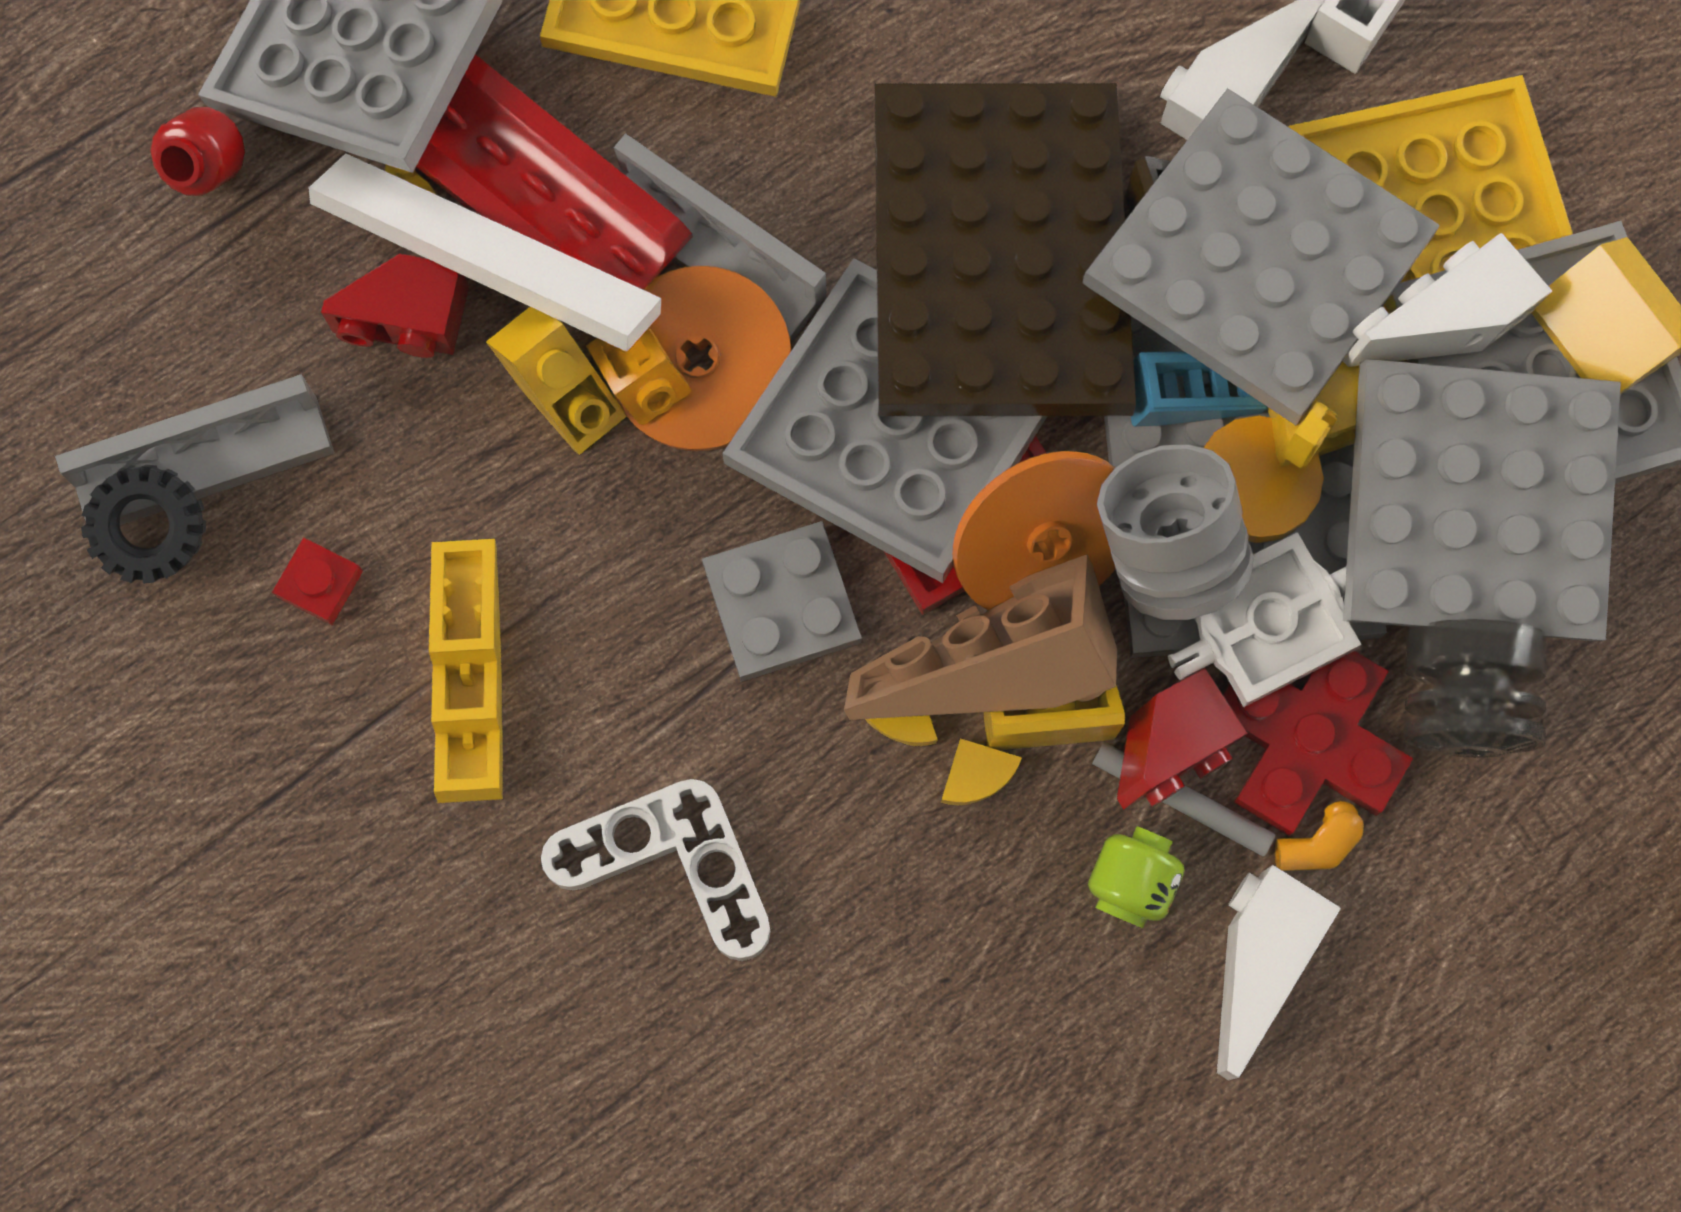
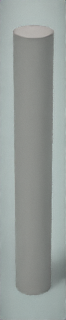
M1103 742L1092 764L1120 779L1124 752ZM1186 785L1183 789L1163 801V803L1263 857L1269 850L1276 835Z

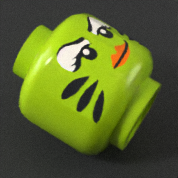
M1136 826L1132 838L1122 834L1109 836L1103 845L1088 882L1090 892L1099 898L1095 908L1143 929L1147 920L1160 921L1164 919L1169 912L1185 871L1182 862L1168 853L1173 841Z

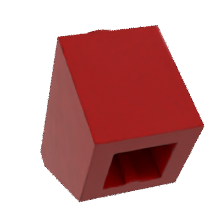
M399 253L325 299L321 313L332 332L336 333V337L348 344L361 347H370L374 341L396 344L400 351L420 358H432L435 352L453 355L469 284L464 275L430 259Z
M1206 668L1158 693L1130 717L1117 793V800L1123 810L1145 797L1151 807L1163 802L1185 787L1180 777L1192 770L1196 772L1199 779L1218 770L1233 759L1227 749L1248 734Z

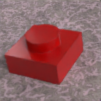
M303 537L272 593L282 601L333 625L363 570L358 564Z

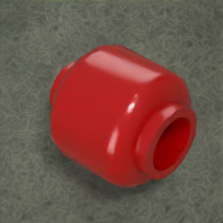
M193 107L163 123L153 136L150 150L153 166L161 180L172 190L186 196H203L233 179L243 166L245 156L243 137L236 124L223 112L211 107Z

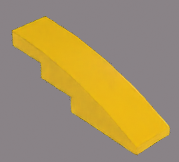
M495 539L432 542L429 655L433 664L431 723L435 732L434 794L437 803L503 799V731Z

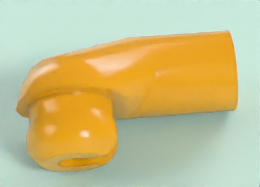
M1344 801L1334 802L1327 806L1324 810L1323 824L1313 837L1276 839V867L1282 871L1323 870L1337 867L1362 839L1364 823L1363 819L1358 815L1355 806Z

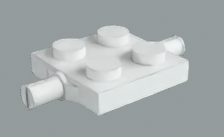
M1298 532L1253 554L1254 562L1251 579L1237 598L1216 612L1194 618L1198 624L1200 641L1175 654L1168 655L1171 668L1195 658L1177 667L1174 673L1179 680H1183L1186 676L1214 663L1215 667L1227 676L1243 707H1246L1357 650L1362 645L1349 621H1343L1344 601L1342 597L1345 596L1347 566L1329 574L1327 570L1313 560Z

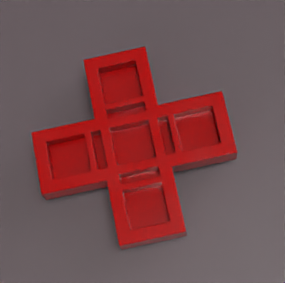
M1353 651L1310 673L1301 690L1288 684L1246 707H1243L1232 685L1229 684L1223 696L1248 733L1245 737L1265 748L1234 803L1288 836L1294 833L1322 784L1375 816L1382 813L1413 758L1357 724L1389 671L1358 652Z

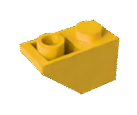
M529 307L486 341L518 387L577 454L583 453L627 417L563 323L556 318Z

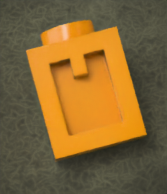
M650 327L627 352L599 338L586 345L614 395L640 425H644L658 415L665 413L691 392V388L672 364Z

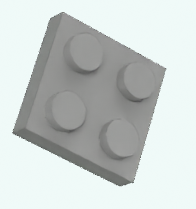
M822 521L702 559L741 682L861 644L862 637Z

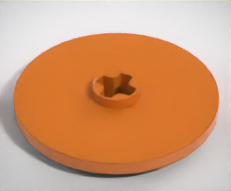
M690 266L675 269L656 277L645 291L661 298V314L651 324L650 328L672 364L691 388V392L674 404L668 411L658 415L644 425H640L615 395L614 397L628 419L640 431L661 444L687 451L721 449L729 445L792 351L790 334L776 304L762 288L750 279L728 269L713 266ZM708 345L712 346L708 353L714 362L708 370L697 366L691 372L687 371L691 364L686 356L687 351L693 346L700 351Z
M1075 451L1052 452L1020 462L988 483L976 495L964 512L958 524L953 542L952 557L954 569L961 585L970 598L984 609L990 610L1014 597L1010 589L1011 585L1029 575L1084 555H1088L1092 562L1097 582L1100 586L1116 569L1097 507L1101 485L1115 467L1106 460L1088 453Z

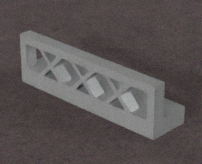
M625 133L614 147L619 165L617 169L677 216L692 232L693 238L671 261L681 268L713 266L728 269L753 281L769 295L778 307L788 327L792 343L827 298L826 273Z
M302 374L57 455L55 458L60 474L76 488L83 511L84 505L90 502L92 498L90 494L96 486L103 483L107 477L132 466L157 465V468L161 470L170 469L178 473L177 477L184 483L189 481L195 488L192 491L195 497L200 499L334 454L335 452L317 397ZM134 500L123 509L120 516V525L164 511V509L151 500Z

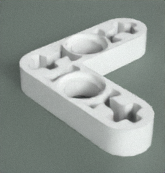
M689 779L660 789L562 829L552 835L543 846L541 861L543 870L548 878L560 888L572 891L589 887L677 850L712 939L719 951L730 959L744 961L753 959L762 953L769 942L771 931L768 916L719 796L713 787L704 781ZM688 794H693L697 802L709 801L711 807L702 812L709 835L713 834L718 828H721L725 835L723 839L704 841L691 852L686 851L684 843L686 841H697L692 825L688 819L677 821L674 813L683 809L681 798ZM630 817L641 818L648 823L651 830L650 841L646 847L634 853L622 851L616 846L614 841L615 828L621 821ZM602 828L603 842L611 856L615 859L613 863L602 866V857L597 853L581 861L583 872L578 876L572 877L566 868L555 869L554 862L563 858L562 846L572 843L578 851H584L596 846L597 844L590 836V833ZM709 853H725L735 863V875L731 882L724 887H708L702 883L698 876L699 863ZM745 887L750 897L748 899H738L736 902L742 917L746 921L756 919L760 928L755 929L751 933L753 944L741 948L736 939L725 941L722 932L731 928V922L724 905L712 913L708 902L728 899Z

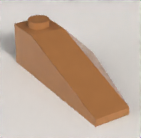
M1088 555L1025 577L1010 586L1014 597L983 614L979 613L975 605L956 615L960 622L953 625L945 635L932 642L927 637L918 636L852 672L844 711L849 720L1056 708L1076 700L1089 701L1095 699L1106 690L1116 687L1117 647L1093 564Z

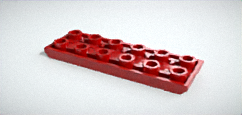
M476 54L416 166L468 210L642 290L649 286L693 238L692 232L677 216Z

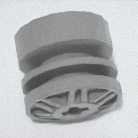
M1190 444L1162 445L1135 454L1115 467L1101 485L1097 507L1111 549L1117 576L1125 599L1140 613L1162 620H1190L1216 612L1237 598L1251 579L1254 557L1248 541L1247 528L1242 518L1243 510L1236 481L1229 463L1212 450Z

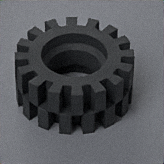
M157 465L132 466L107 477L103 483L96 486L90 494L92 498L89 503L84 505L82 516L86 517L85 525L81 527L82 537L89 540L91 547L87 551L92 559L98 557L104 564L101 569L109 575L115 572L122 576L120 580L130 583L135 580H143V584L154 583L158 579L168 578L176 574L198 552L202 544V534L206 531V520H203L202 511L205 508L202 500H197L192 492L195 488L189 481L184 483L177 477L178 473L170 469H158ZM138 499H147L156 502L165 510L169 519V532L160 545L152 548H141L131 544L124 537L120 528V516L125 506L130 502Z

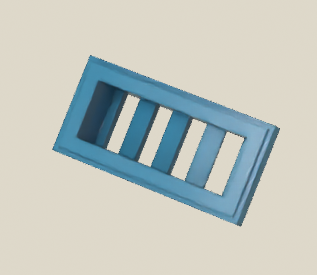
M1185 351L1140 352L1133 359L1136 406L1133 416L1130 417L1134 427L1161 426L1262 414L1267 409L1266 405L1237 387L1238 397H1230L1227 379ZM1202 373H1208L1212 397H1206ZM1177 376H1183L1186 398H1179Z

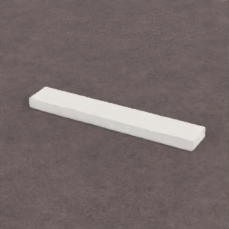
M345 154L309 187L310 204L626 352L661 314L660 297L351 155Z

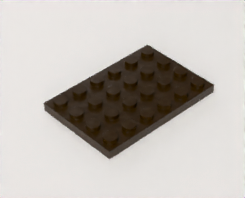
M875 83L878 416H1133L1136 406L1131 315L1083 284L1085 272L1125 222L1117 83Z

